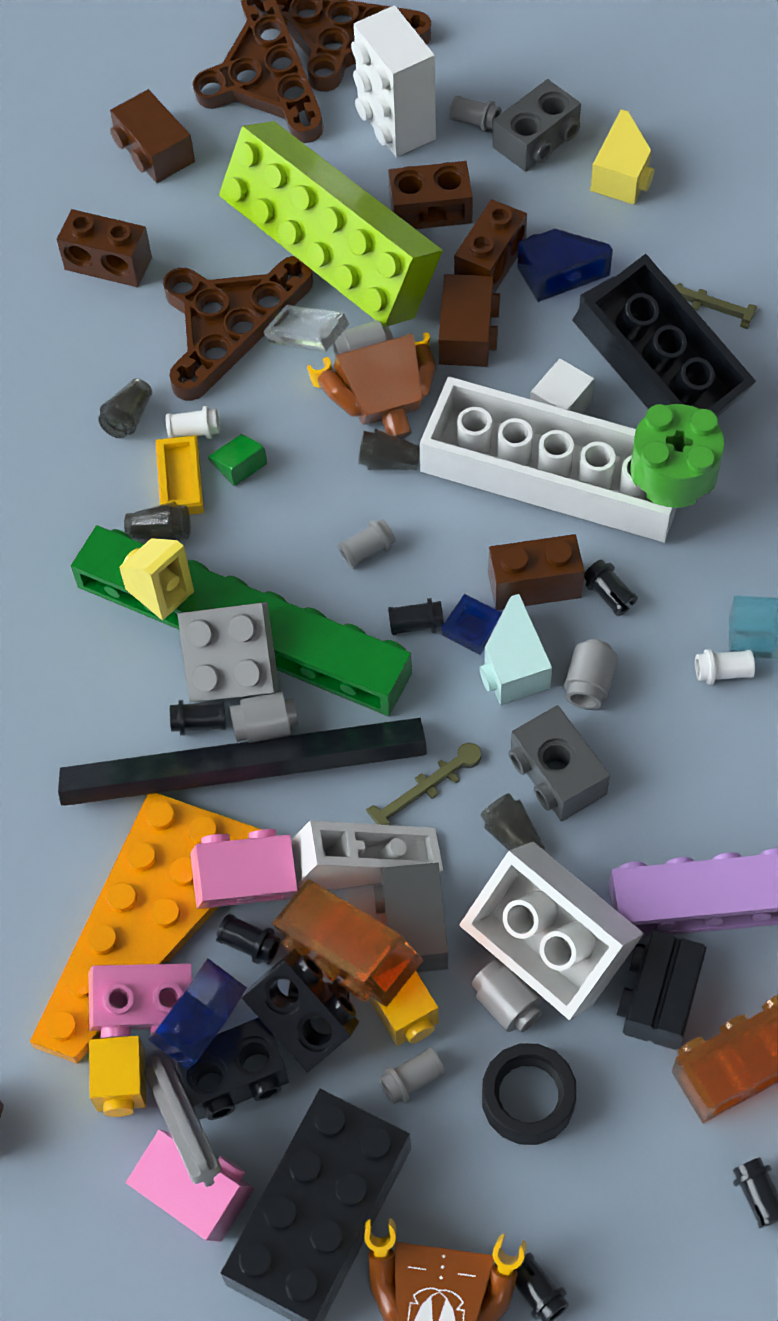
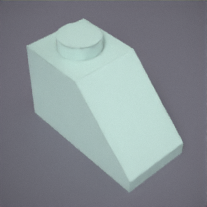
M519 594L510 597L485 646L484 665L479 667L486 690L488 692L494 690L500 705L550 689L552 666Z

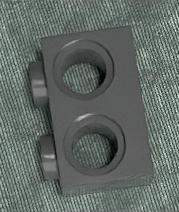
M549 79L545 80L493 120V148L526 172L536 163L545 161L551 152L562 143L568 142L576 136L580 129L581 103Z

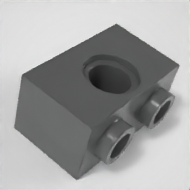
M559 705L512 731L511 750L508 754L513 766L519 774L524 775L527 773L535 784L534 792L540 804L547 811L553 809L560 821L567 819L607 795L610 774ZM549 761H560L566 767L560 770H553L545 764Z

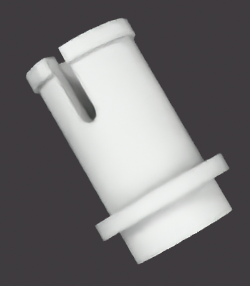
M203 406L202 411L166 414L168 437L206 435L207 439H212L213 434H220V421L217 409H209L208 406Z
M705 649L703 654H696L695 671L698 681H706L708 685H713L715 680L753 678L755 662L752 650L713 653L711 649Z

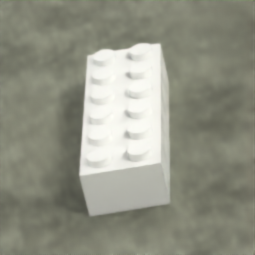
M448 376L420 441V472L663 543L666 541L677 508L665 507L646 498L647 493L638 484L636 487L632 481L630 466L636 429Z

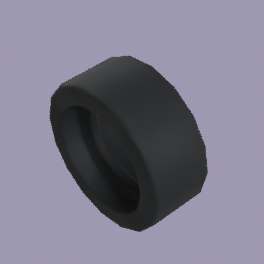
M519 1043L503 1049L489 1063L482 1080V1108L488 1123L501 1137L519 1145H539L556 1138L568 1126L576 1104V1079L569 1063L555 1050L536 1043ZM521 1066H534L546 1071L554 1079L558 1088V1102L554 1111L545 1119L537 1122H521L512 1118L504 1110L499 1099V1088L504 1077L513 1069Z

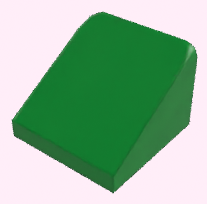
M240 434L208 456L210 462L233 486H236L267 464L265 448L260 443L243 434Z

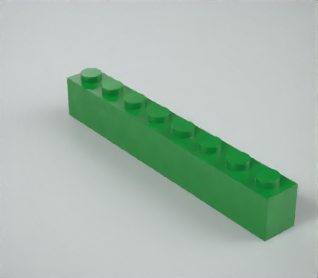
M96 525L71 564L78 588L178 630L177 613L268 602L277 671L388 717L412 675L411 652H408L401 644L392 640L381 641L367 635L356 625L348 623L342 625L327 619L324 614L314 608L306 607L303 609L290 604L277 593L271 591L263 593L248 587L244 581L235 576L229 575L224 577L216 574L195 560H188L194 593L162 621L125 589L119 567L132 550L141 548L145 544L133 540L131 536L119 529L108 530Z

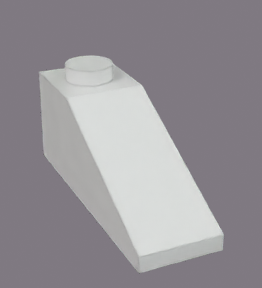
M310 820L291 840L297 888L336 890L383 883V867L439 862L440 873L443 871L436 829L432 827Z

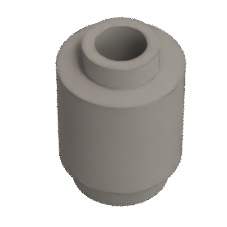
M376 320L342 330L339 336L332 337L331 340L336 358L338 354L394 338L389 326L382 327L380 321Z
M589 639L575 646L564 688L567 691L566 699L571 704L583 709H598L602 701L608 698L618 662V655L608 643L597 639Z
M282 691L241 699V704L230 706L237 742L248 740L250 744L290 736V726L298 725L293 698L284 700Z
M495 959L486 965L471 983V986L477 991L476 999L507 1032H511L516 1028L520 1032H524L542 1015V1011L539 1009L543 1001L542 996L499 959Z

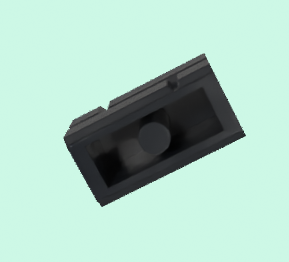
M656 930L649 932L646 945L636 944L629 971L638 973L634 990L624 987L617 1011V1016L626 1018L622 1033L643 1041H652L654 1044L670 1049H680L707 949L704 944L684 938L677 939L676 936Z

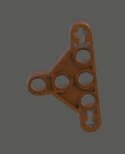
M241 0L246 23L223 63L199 72L194 78L193 90L198 103L205 108L213 109L236 101L285 119L290 133L303 143L317 140L324 130L321 111L276 0ZM255 4H262L265 9V16H259ZM268 29L280 31V35L273 40L261 38V34ZM279 58H289L292 60L291 65L285 69L279 70L272 67L273 63ZM251 70L257 73L255 78L249 82L237 80V76L243 71ZM208 83H218L221 85L219 91L215 94L206 95L201 92L202 88ZM291 87H300L304 90L303 94L296 99H288L284 96V93ZM305 110L306 117L311 125L306 127L301 123L298 113Z
M276 0L289 34L309 57L307 63L309 84L314 90L320 92L336 89L342 81L345 69L356 64L351 47L352 42L355 41L354 23L390 8V6L351 0ZM255 4L259 16H265L266 13L262 4ZM398 8L427 45L431 40L430 17L421 11ZM305 9H311L316 12L313 16L309 17L298 15L300 11ZM339 15H348L352 18L347 22H337L334 20ZM337 41L342 43L343 46L338 49H328L325 47V44ZM323 68L334 71L333 74L327 77H320L315 74L316 71Z
M290 256L280 261L268 274L207 280L189 268L180 267L168 272L163 281L166 299L171 306L185 314L188 350L170 369L169 377L173 393L178 398L187 401L202 397L313 287L312 269L297 257ZM182 282L193 286L190 291L183 294L172 291L176 284ZM266 296H274L280 300L273 307H263L258 304L260 299ZM209 302H218L223 305L222 309L216 313H206L202 310V307ZM242 321L253 325V328L246 333H237L232 330L236 323ZM215 347H221L227 351L225 356L220 359H210L205 356L208 350ZM196 375V381H191L190 379ZM184 377H185L186 379H189V380H186L184 383H182V379H183Z

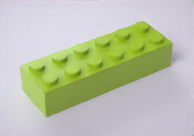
M275 121L242 126L219 196L373 319L379 320L383 327L415 319L443 250Z

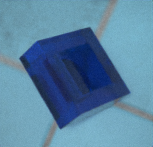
M464 594L443 624L442 636L481 655L502 612Z

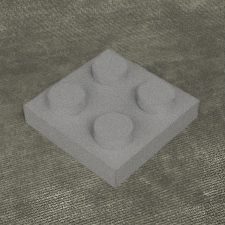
M268 602L177 613L189 703L279 692Z

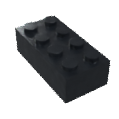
M646 253L584 300L572 319L648 409L656 404H683L698 409H708L718 417L741 399L756 382Z
M319 1089L220 1273L226 1286L291 1321H324L365 1241L366 1222L371 1219L372 1227L411 1151L410 1133Z

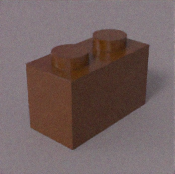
M149 89L110 110L113 123L110 133L114 142L120 149L126 148L131 154L138 170L142 173L146 171L156 183L195 162L191 135Z
M444 274L438 340L439 365L488 367L489 351H497L498 326H491V318H499L500 293H493V276Z
M576 534L489 546L488 575L496 611L504 610L510 597L516 594L520 595L524 606L582 598L585 571Z

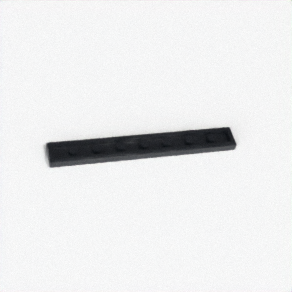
M420 717L290 735L250 744L247 741L60 767L58 795L61 806L425 756L427 755V746Z

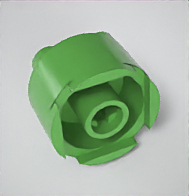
M656 404L647 410L646 416L640 421L635 431L630 466L632 481L636 487L638 484L647 493L646 498L661 506L681 508L695 504L698 498L707 492L709 494L714 489L724 450V436L718 425L715 413L708 409H698L683 404Z

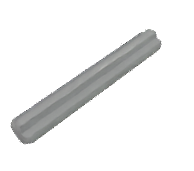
M154 1056L149 1059L151 1065L144 1069L147 1082L191 1181L194 1184L204 1182L205 1187L211 1186L215 1183L213 1177L221 1172L220 1164L172 1062L168 1058L160 1060L159 1056Z

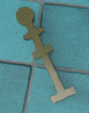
M682 283L673 284L687 301L692 302L691 306L694 310L699 311L700 307L704 306L741 318L740 327L748 329L757 310L756 305L749 304L747 308L708 296L706 295V290L699 289L696 292L684 288Z
M471 742L462 744L458 749L457 757L449 763L443 760L438 761L439 770L427 778L423 773L415 777L418 784L382 810L372 805L366 809V812L376 824L390 825L388 819L425 793L431 799L439 795L435 786L446 778L454 783L458 782L459 779L455 772L463 766L467 768L477 766L481 760L479 746Z

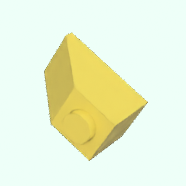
M620 110L593 163L590 191L634 205L641 190L648 191L654 176V168L649 167L651 149L630 113L626 110Z
M151 538L141 548L132 550L119 567L125 589L162 621L194 593L185 548L178 540Z

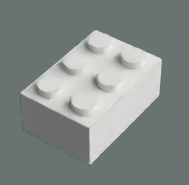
M395 5L354 23L355 41L352 42L351 47L356 59V70L353 72V77L358 90V98L355 99V106L361 119L370 122L380 144L383 146L387 145L395 157H399L436 140L435 55Z
M533 841L508 851L459 924L460 927L569 1020L594 1005L644 935L641 930Z

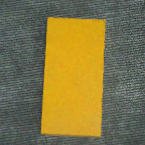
M197 435L156 439L162 518L205 513Z

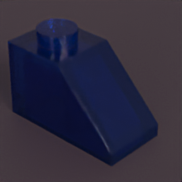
M552 229L541 234L531 235L527 239L518 242L517 268L537 302L610 276L613 249L608 243Z
M207 958L148 1040L186 1069H189L199 1060L225 1024L247 987Z

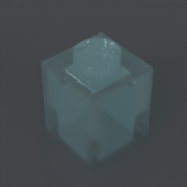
M733 597L729 614V652L752 650L754 658L778 659V598Z

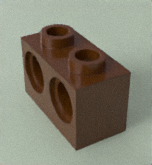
M467 161L388 169L391 210L415 229L473 223V195Z
M491 199L454 255V274L493 276V293H495L526 245L527 213Z
M71 209L57 237L65 270L137 288L152 259L146 226Z

